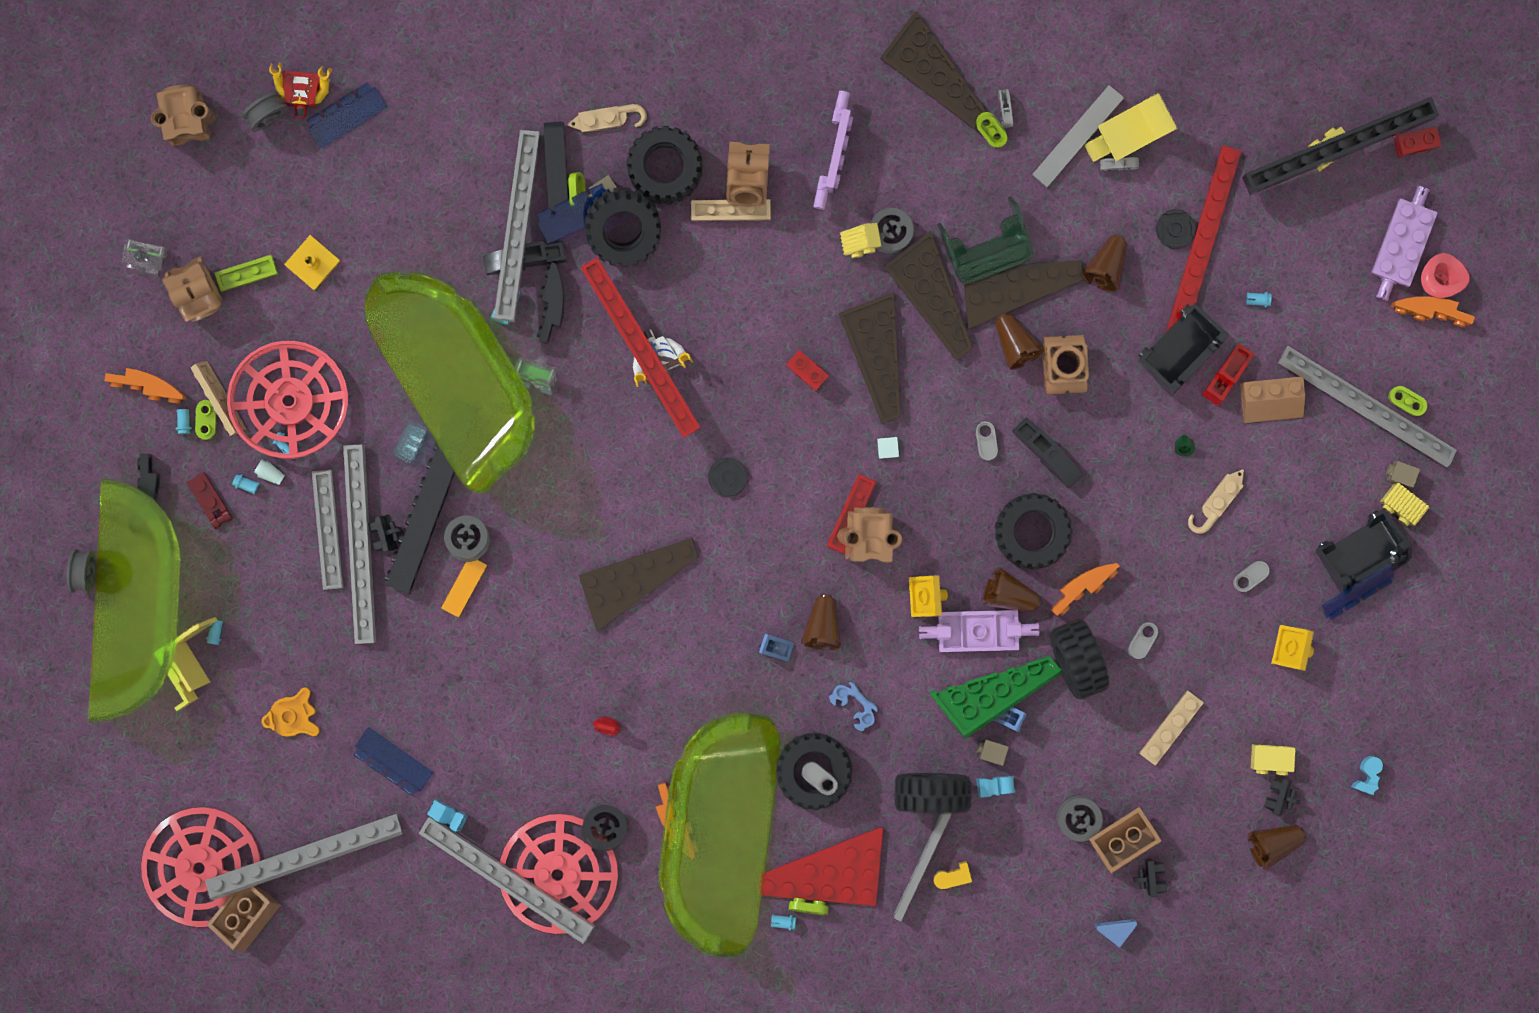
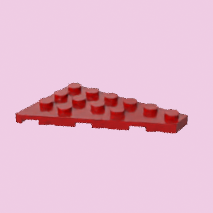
M879 827L759 874L757 895L876 906L883 828Z

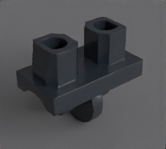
M389 515L374 517L375 520L368 523L371 533L378 532L380 539L375 540L373 543L375 551L387 552L398 549L396 541L399 540L397 533L403 531L402 527L396 528L395 522L390 520Z
M1272 779L1270 790L1279 792L1278 799L1267 797L1264 807L1274 811L1273 814L1282 816L1286 801H1288L1286 805L1288 810H1292L1293 803L1299 804L1300 800L1295 799L1297 791L1291 790L1289 797H1287L1292 781Z
M1146 859L1147 876H1145L1144 869H1138L1139 876L1133 877L1134 882H1140V889H1146L1147 882L1149 896L1151 898L1157 897V894L1167 892L1166 881H1156L1155 874L1165 873L1164 862Z

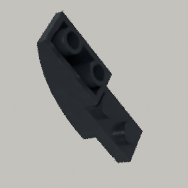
M562 241L526 243L522 271L526 270V267L548 265L551 262H565L566 258ZM503 249L483 256L486 275L500 274Z
M551 262L550 267L547 266L544 276V278H547L546 285H542L539 297H542L541 301L543 303L549 304L548 307H544L542 318L545 320L543 326H539L537 337L540 338L539 342L544 344L549 343L553 326L561 327L564 312L562 279L556 263Z
M1027 417L1012 430V433L1068 489L1083 476L1064 451Z
M140 454V458L137 459V468L140 470L137 487L140 493L132 494V498L129 501L130 510H132L130 529L135 534H141L147 526L158 498L160 474L152 473V454Z

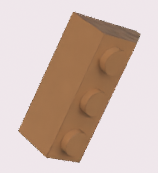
M1303 376L1243 382L1240 384L1244 423L1303 417L1305 404Z
M1140 807L1089 839L1110 875L1161 843L1160 837Z
M256 885L231 894L207 926L232 950L245 952L281 904L268 892Z

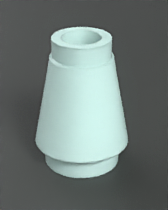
M263 459L254 471L258 475L257 477L278 485L285 476L268 460L265 461Z

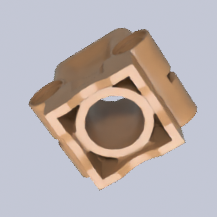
M189 84L176 85L165 88L162 92L157 93L159 109L152 113L151 121L157 128L162 130L164 141H169L171 146H177L193 139L200 141L211 139L209 126L215 122L216 114L204 103L202 92L197 87Z
M730 142L726 200L728 203L745 207L766 204L770 144L746 145L741 142Z
M202 256L193 259L184 267L174 268L165 272V277L162 279L173 305L179 309L185 322L189 320L192 322L198 321L215 313L221 308L220 306L223 301L215 285L216 281H213L210 275L211 271Z
M1084 335L1065 336V338H1062V336L1043 337L1042 348L1044 352L1042 353L1046 394H1065V391H1068V393L1087 392L1089 371L1087 345L1085 344ZM1059 355H1068L1073 359L1075 369L1072 374H1064L1058 369L1056 361Z
M854 507V511H848L847 527L840 529L837 534L838 541L846 545L845 559L865 561L873 558L881 562H892L893 548H897L902 542L900 533L892 530L893 514L886 512V508ZM851 533L852 539L848 542L847 538L848 535ZM890 534L891 539L889 542H887V537Z

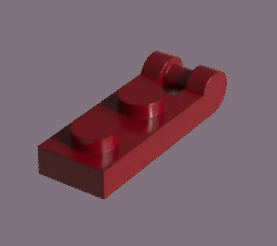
M205 472L186 482L215 529L221 527V524L225 521L229 522L233 519ZM220 509L222 514L216 518L214 513Z

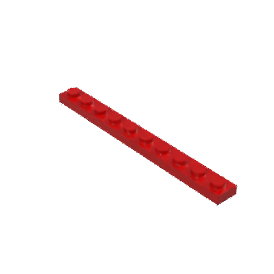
M1223 145L1221 147L1166 332L1182 316L1180 311L1187 304L1191 306L1197 301L1241 155L1240 150Z
M598 257L580 267L683 438L700 429L701 427Z

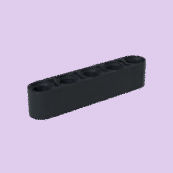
M564 121L544 122L550 219L570 218L568 210L569 193L567 192L568 176L566 174L567 159L565 154Z

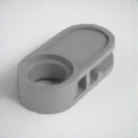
M998 90L1001 108L1000 116L1001 120H1003L1001 122L1003 128L1013 127V117L1009 90Z
M1114 158L1100 160V171L1128 170V168L1130 170L1139 169V158H1121L1118 161H1115Z
M984 421L976 428V438L980 457L989 461L997 456L998 447L994 426L990 422ZM984 425L989 426L991 429V433L987 437L980 434V428Z
M1262 561L1252 563L1235 576L1233 580L1234 588L1240 592H1247L1269 575L1268 565ZM1239 578H1247L1248 586L1246 588L1238 586Z
M1146 622L1139 627L1128 648L1129 654L1133 658L1142 659L1147 655L1158 635L1156 625ZM1146 626H1151L1154 633L1151 637L1147 638L1143 635V629Z
M814 762L804 765L802 769L803 777L811 785L825 795L833 794L836 791L837 782L827 771ZM826 779H830L834 784L833 788L829 791L822 788V782Z

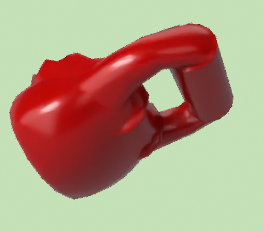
M599 717L592 723L595 731L608 736H617L621 731L620 723L611 717Z

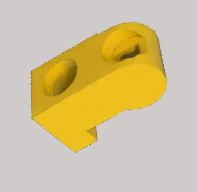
M959 862L958 869L937 871L933 876L935 885L940 889H946L972 882L967 862Z

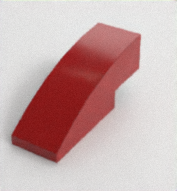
M1238 343L1201 395L1218 406L1237 382L1254 356V353Z

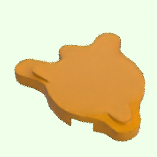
M304 687L293 697L277 700L268 714L262 718V725L265 728L276 731L281 736L289 737L299 733L317 736L320 733V728L309 720V717L316 713V709L309 703L311 690Z

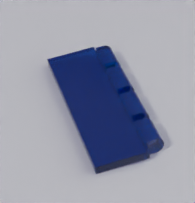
M365 83L355 89L359 97L356 98L353 92L339 99L343 106L340 109L336 102L323 109L324 119H322L319 113L307 119L311 126L308 130L320 149L387 108L375 87L370 88L368 83Z
M601 183L589 189L592 194L591 197L584 191L572 197L574 203L572 206L569 200H565L554 206L555 214H553L550 208L538 213L540 221L537 223L547 243L549 244L585 227V216L588 214L589 206L594 204L593 200L597 196L599 198L602 197L603 192L608 190L610 193V189L605 190Z
M1389 563L1322 604L1324 616L1326 618L1330 617V620L1343 613V608L1347 611L1360 603L1359 598L1365 600L1375 594L1377 587L1381 590L1392 583L1391 579L1394 577L1392 565Z
M370 727L367 728L355 745L357 748L354 753L355 757L364 763L369 757L372 758L368 764L369 767L379 774H382L386 768L388 772L384 777L397 786L401 780L405 781L401 789L411 796L416 790L420 792L433 774V771Z

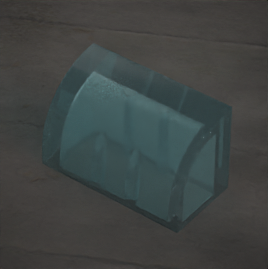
M408 419L391 455L413 465L430 429Z

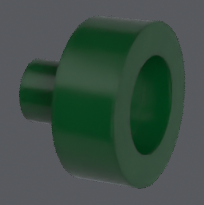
M1182 435L1174 443L1175 453L1180 456H1189L1195 451L1194 441L1186 435Z

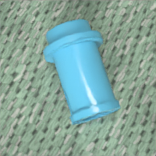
M1247 292L1246 298L1254 300L1246 299V305H1262L1264 308L1271 306V294L1267 292L1265 294Z
M189 409L177 410L178 427L176 430H178V434H190V430H192L189 423Z
M279 431L277 435L285 436V433L282 434ZM271 439L273 441L272 444H276L283 453H290L289 442Z
M237 474L232 484L235 486V489L241 488L255 495L260 483L243 477V474Z
M217 620L210 625L208 637H206L207 643L219 645V641H222L220 635L223 621Z
M772 914L771 927L786 928L791 931V929H795L796 917Z

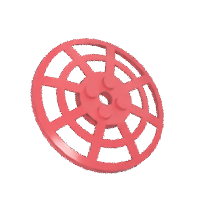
M279 341L256 349L239 364L229 384L227 406L234 428L249 446L270 457L295 459L319 451L337 435L346 418L348 391L340 369L326 353L306 343ZM287 348L305 350L319 358L311 367L299 361L289 360ZM279 349V362L268 365L260 372L250 366L261 355ZM325 363L331 367L337 376L341 391L330 393L326 381L319 373ZM289 367L300 368L308 373L301 381L290 376ZM282 369V378L273 383L264 377L273 370ZM245 371L253 378L248 389L247 402H234L237 383ZM314 377L320 383L324 394L312 395L308 385ZM259 383L267 389L265 398L262 401H253L254 392ZM285 397H293L294 404L292 406H285L283 404ZM342 399L341 415L337 425L332 430L324 424L330 411L331 401ZM325 402L323 413L318 420L310 414L313 403ZM266 408L270 419L263 426L258 421L254 409ZM235 410H248L251 421L259 430L251 439L241 428ZM306 420L313 425L307 432L296 435V424ZM276 423L287 425L288 436L277 435L270 432V430ZM318 430L327 436L324 441L315 447L298 452L297 441L312 436ZM264 436L280 442H289L290 453L273 452L261 447L258 443Z
M190 808L171 815L153 831L143 852L141 864L142 879L149 898L165 916L175 922L187 926L207 927L209 921H192L194 909L204 910L215 906L220 908L230 895L215 899L212 902L196 904L197 892L208 891L205 880L230 872L224 870L223 858L232 853L235 870L242 868L240 854L237 849L247 843L251 848L254 863L261 861L259 849L253 835L237 818L215 808ZM191 814H209L206 826H193L183 830L177 819ZM217 817L233 824L243 834V837L232 842L227 835L214 829ZM170 824L175 835L166 842L160 854L150 851L157 835ZM194 832H204L201 843L190 846L185 835ZM214 835L220 838L227 847L218 852L209 845L211 836ZM178 840L183 851L177 858L166 856L170 847ZM148 859L158 862V876L162 885L153 892L147 877ZM197 862L204 865L205 870L203 873L195 871L194 867ZM164 864L175 867L176 878L168 883L164 875ZM181 884L189 890L187 901L179 898L172 892V889ZM166 893L174 902L186 907L184 919L169 912L159 903L157 898Z
M549 814L526 823L510 838L504 848L500 862L504 865L506 864L509 851L516 840L520 838L527 847L519 858L517 869H510L522 877L534 878L535 885L559 902L560 899L571 895L578 904L570 909L577 912L583 908L591 916L587 920L593 923L607 909L617 887L618 865L614 851H607L611 863V872H599L598 861L591 850L592 848L576 836L564 833L565 821L582 826L584 819L573 815ZM556 821V833L543 835L534 841L526 833L528 829L540 823ZM591 829V832L594 834V837L597 840L602 842H609L607 838L603 839V833H601L600 837H598L595 833V830ZM555 839V851L544 854L537 846L544 841ZM563 839L571 841L581 848L574 855L563 851ZM530 852L538 859L534 870L523 869L525 859ZM586 854L592 863L593 872H582L578 861ZM555 869H560L563 872L561 880L553 878L552 872ZM581 880H593L591 889L584 898L576 889L580 885ZM599 880L611 881L605 901L596 910L589 902L596 893ZM501 889L506 904L523 923L542 932L566 933L553 923L552 928L545 927L526 918L522 912L528 907L522 902L515 907L508 893Z

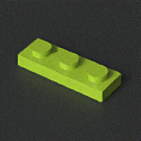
M272 255L215 272L220 292L278 275Z

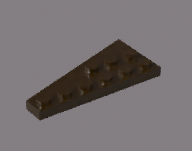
M915 11L880 59L975 130L977 127L976 119L981 113L986 112L974 93L971 92L941 45L920 18L918 12Z
M929 231L886 264L884 268L957 361L970 351L972 346L932 231Z
M1082 260L963 270L968 329L1082 281Z
M894 292L839 313L881 424L900 417Z
M692 538L579 575L597 632L696 559L698 556Z

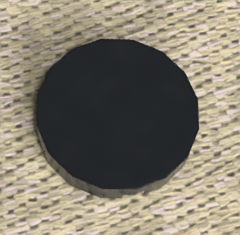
M1173 209L1165 212L1160 216L1156 224L1158 239L1169 248L1179 249L1185 247L1195 236L1196 225L1194 219L1183 210Z
M722 458L711 466L708 473V482L717 494L724 497H732L739 494L745 488L747 472L740 461L733 458Z

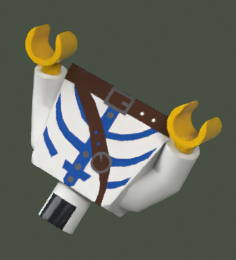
M651 329L643 332L666 371L679 365L685 368L684 362L687 360L693 363L692 358L685 352L683 347L671 338L665 339L662 336L655 339ZM634 357L633 371L636 387H639L638 383L640 381H644L645 385H647V377Z

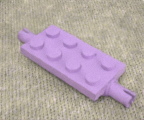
M839 91L832 123L838 124L839 128L828 177L820 176L813 206L816 209L825 210L828 193L833 194V189H838L840 175L837 174V171L842 170L845 157L841 153L842 150L846 151L849 136L846 135V131H851L853 117L850 116L851 110H847L850 93L846 91Z
M1417 186L1412 202L1401 198L1397 202L1371 272L1379 276L1382 281L1376 298L1388 301L1393 285L1401 284L1406 287L1411 285L1438 213L1423 206L1430 191L1427 188L1424 190V187Z
M1018 610L942 612V615L938 616L937 626H919V632H927L919 634V639L937 638L939 640V652L1019 650V638L1021 636H1039V631H1031V629H1039V623L1021 624L1018 620Z

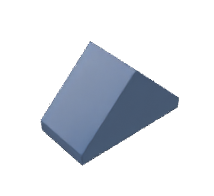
M765 633L759 653L789 661L794 642Z
M1012 707L994 719V721L1019 732L1026 713Z
M1130 919L1096 923L1095 928L1120 948L1137 926V921Z

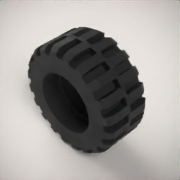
M656 126L651 131L641 133L642 136L634 140V145L632 148L630 147L628 152L627 171L632 185L644 197L647 195L648 198L657 204H673L672 202H680L684 200V197H689L693 193L694 188H697L699 185V180L702 178L703 173L702 156L695 140H692L688 133H683L681 129L676 127L673 129L669 128V126H663V128ZM661 147H669L676 150L684 162L682 174L678 179L670 183L656 182L647 172L646 163L649 155Z
M619 187L613 188V192L609 193L607 190L602 193V197L599 198L597 196L593 200L594 204L589 206L588 214L585 216L586 239L588 245L591 246V251L598 255L601 261L605 262L607 260L609 265L612 266L621 264V267H627L629 263L635 266L638 265L639 260H647L648 254L654 253L656 244H659L661 239L660 217L656 206L651 203V199L647 195L644 197L638 190L635 192L631 191V188L625 187L624 190H619ZM628 211L639 217L642 229L634 240L627 243H617L606 236L604 224L616 212Z
M1024 494L1012 499L999 513L995 523V540H997L999 550L1012 564L1026 569H1040L1056 563L1067 552L1066 549L1071 543V519L1068 517L1066 509L1056 499H1052L1045 494ZM1031 512L1045 516L1052 528L1049 542L1038 550L1024 548L1015 537L1017 521L1023 515Z
M1076 619L1053 628L1050 632L1051 646L1056 662L1062 670L1064 681L1072 695L1076 699L1082 700L1107 690L1110 685L1108 671L1101 650L1087 623L1084 620Z
M806 733L795 737L786 744L778 757L776 775L780 789L791 803L803 809L819 810L831 807L832 804L839 802L842 796L846 794L852 780V765L847 751L841 743L831 736L821 733ZM816 752L825 755L830 760L833 767L832 776L837 782V789L833 794L825 795L819 790L807 789L798 782L795 768L802 756ZM830 780L823 789L826 791L831 790L834 785L833 782Z
M906 773L897 775L895 778V807L898 811L922 814L968 812L971 808V779L966 775L948 773Z

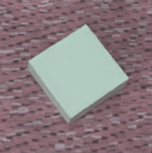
M897 437L877 439L879 459L899 457Z

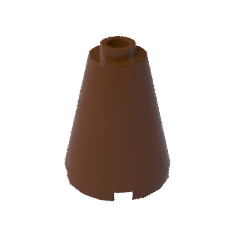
M1110 236L1082 273V277L1087 283L1091 284V281L1099 284L1098 289L1107 292H1115L1116 289H1119L1128 245L1123 236Z
M1004 313L997 317L995 326L1007 366L1010 370H1016L1025 366L1023 363L1030 359L1031 362L1044 352L1039 342L1012 314Z
M996 568L992 574L995 576L993 580L988 579L984 590L983 600H986L984 605L1033 612L1038 609L1041 602L1038 593L1001 568Z
M820 594V597L815 599L801 639V644H804L805 647L820 650L829 646L830 650L841 648L836 600L831 595Z
M1297 825L1255 830L1248 834V841H1252L1254 847L1250 848L1253 859L1259 867L1264 866V870L1269 869L1305 843L1306 839L1304 829Z

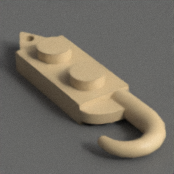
M638 104L615 106L580 112L576 118L568 123V126L580 130L582 133L621 127L626 122L627 113L639 112L641 120L635 124V127H639L645 123L647 114L645 109Z
M1243 469L1230 475L1226 474L1203 504L1202 512L1208 518L1203 526L1196 527L1193 524L1194 515H1190L1188 525L1191 531L1196 534H1203L1210 530L1244 486L1242 485Z

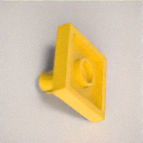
M309 235L284 265L315 291L341 261Z
M939 575L909 577L911 617L941 616V601L947 600L948 592L946 589H940Z
M1280 625L1272 664L1305 671L1308 657H1312L1314 653V648L1311 646L1314 632Z

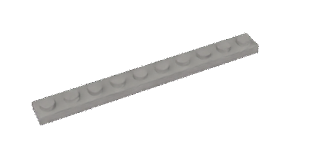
M520 130L494 313L496 321L515 322L541 136L538 131Z
M1289 346L1285 348L1278 361L1279 364L1298 376H1303V379L1445 467L1451 464L1457 451L1456 449Z
M365 445L343 446L354 639L355 644L376 643Z
M397 814L207 879L205 882L209 898L213 901L402 835L403 832Z
M430 816L419 832L420 835L584 944L595 927L594 924L443 823L437 822Z

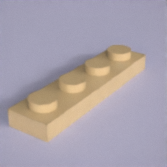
M766 199L765 205L751 207L730 204L726 200H691V220H771L770 199Z
M208 361L193 365L191 370L194 373V377L200 383L204 394L214 407V411L221 419L225 430L230 436L238 434L229 416L227 394ZM235 410L241 428L245 431L247 428L244 425L239 414Z
M1187 690L1139 754L1156 766L1203 705V702Z

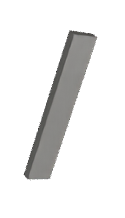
M1109 85L1035 170L1032 176L1047 188L1124 97Z
M332 470L313 471L312 480L323 590L344 588Z
M951 814L940 815L893 914L896 920H902Z

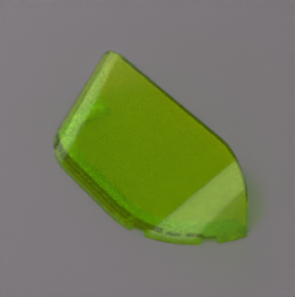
M399 271L379 274L371 284L364 304L366 322L375 343L460 481L473 492L485 493L521 460L531 444L535 429V415H532V399L529 391L478 309L468 298L463 299L456 294L454 287L435 277L417 272H412L411 275L400 274Z
M101 479L88 722L112 720L129 714L146 703L163 684L172 666L176 646L180 551L172 524L161 507L144 492L123 482L109 479Z
M752 713L727 714V716L711 720L698 729L684 745L685 751L681 759L676 760L670 781L659 863V889L663 890L665 899L663 907L672 926L686 942H690L697 947V950L715 957H736L741 955L750 945L759 920L762 884L764 882L777 781L776 767L779 757L780 739L777 727L770 717Z

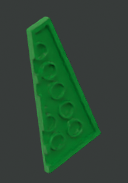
M1048 656L1029 662L1022 667H1012L999 674L996 672L967 681L966 684L960 686L947 687V690L931 692L930 696L963 738L966 739L1061 675L1062 670Z

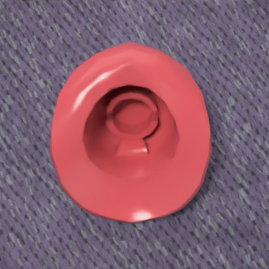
M1440 253L1432 257L1425 265L1421 275V283L1425 292L1437 298L1450 297L1461 292L1470 281L1469 274L1463 264L1447 253Z

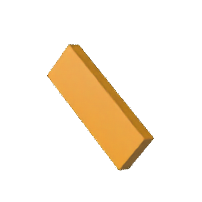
M479 560L466 562L441 608L459 618L487 565Z

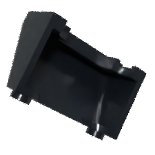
M1195 302L1191 306L1187 304L1180 311L1182 315L1180 319L1150 349L1144 348L1138 355L1140 357L1139 363L1171 397L1229 337V334Z
M1382 509L1372 512L1365 527L1336 544L1328 541L1322 542L1316 549V553L1344 598H1349L1409 562L1412 558V545L1387 511Z

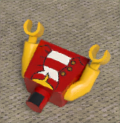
M271 63L269 71L273 75L275 88L281 95V100L285 101L288 106H295L294 117L306 118L307 107L316 108L317 104H320L329 93L330 79L328 77L332 73L330 67L327 70V74L323 72V66L320 67L318 73L283 71L282 74V64L278 63L279 69L275 70Z

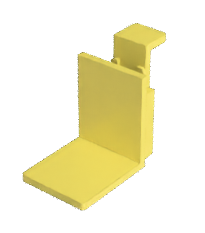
M1157 93L1100 124L1098 128L1102 135L1086 143L1085 148L1093 162L1109 153H1112L1115 161H1118L1154 140L1176 130L1177 127L1163 100Z
M216 617L196 624L155 653L184 701L175 707L176 711L185 708L199 699L194 690L210 683L186 641L217 621Z

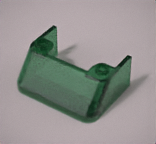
M1011 196L1007 197L1013 216L1002 221L1000 226L1002 236L966 249L961 239H949L948 233L942 224H937L945 251L960 282L969 284L1031 259L1033 250L1019 205Z

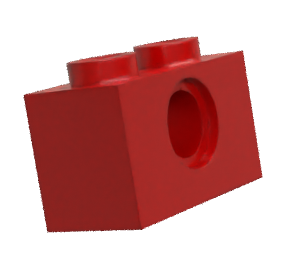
M1437 126L1401 134L1393 139L1397 158L1434 150L1441 146Z
M800 350L786 364L787 368L815 392L829 378L827 373Z

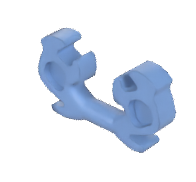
M849 682L851 688L837 685L832 695H829L830 702L836 705V699L842 701L841 706H844L848 702L849 695L855 697L863 706L864 712H857L853 718H859L860 724H854V727L859 731H864L865 728L873 725L875 719L871 709L878 712L877 706L859 691L855 683Z

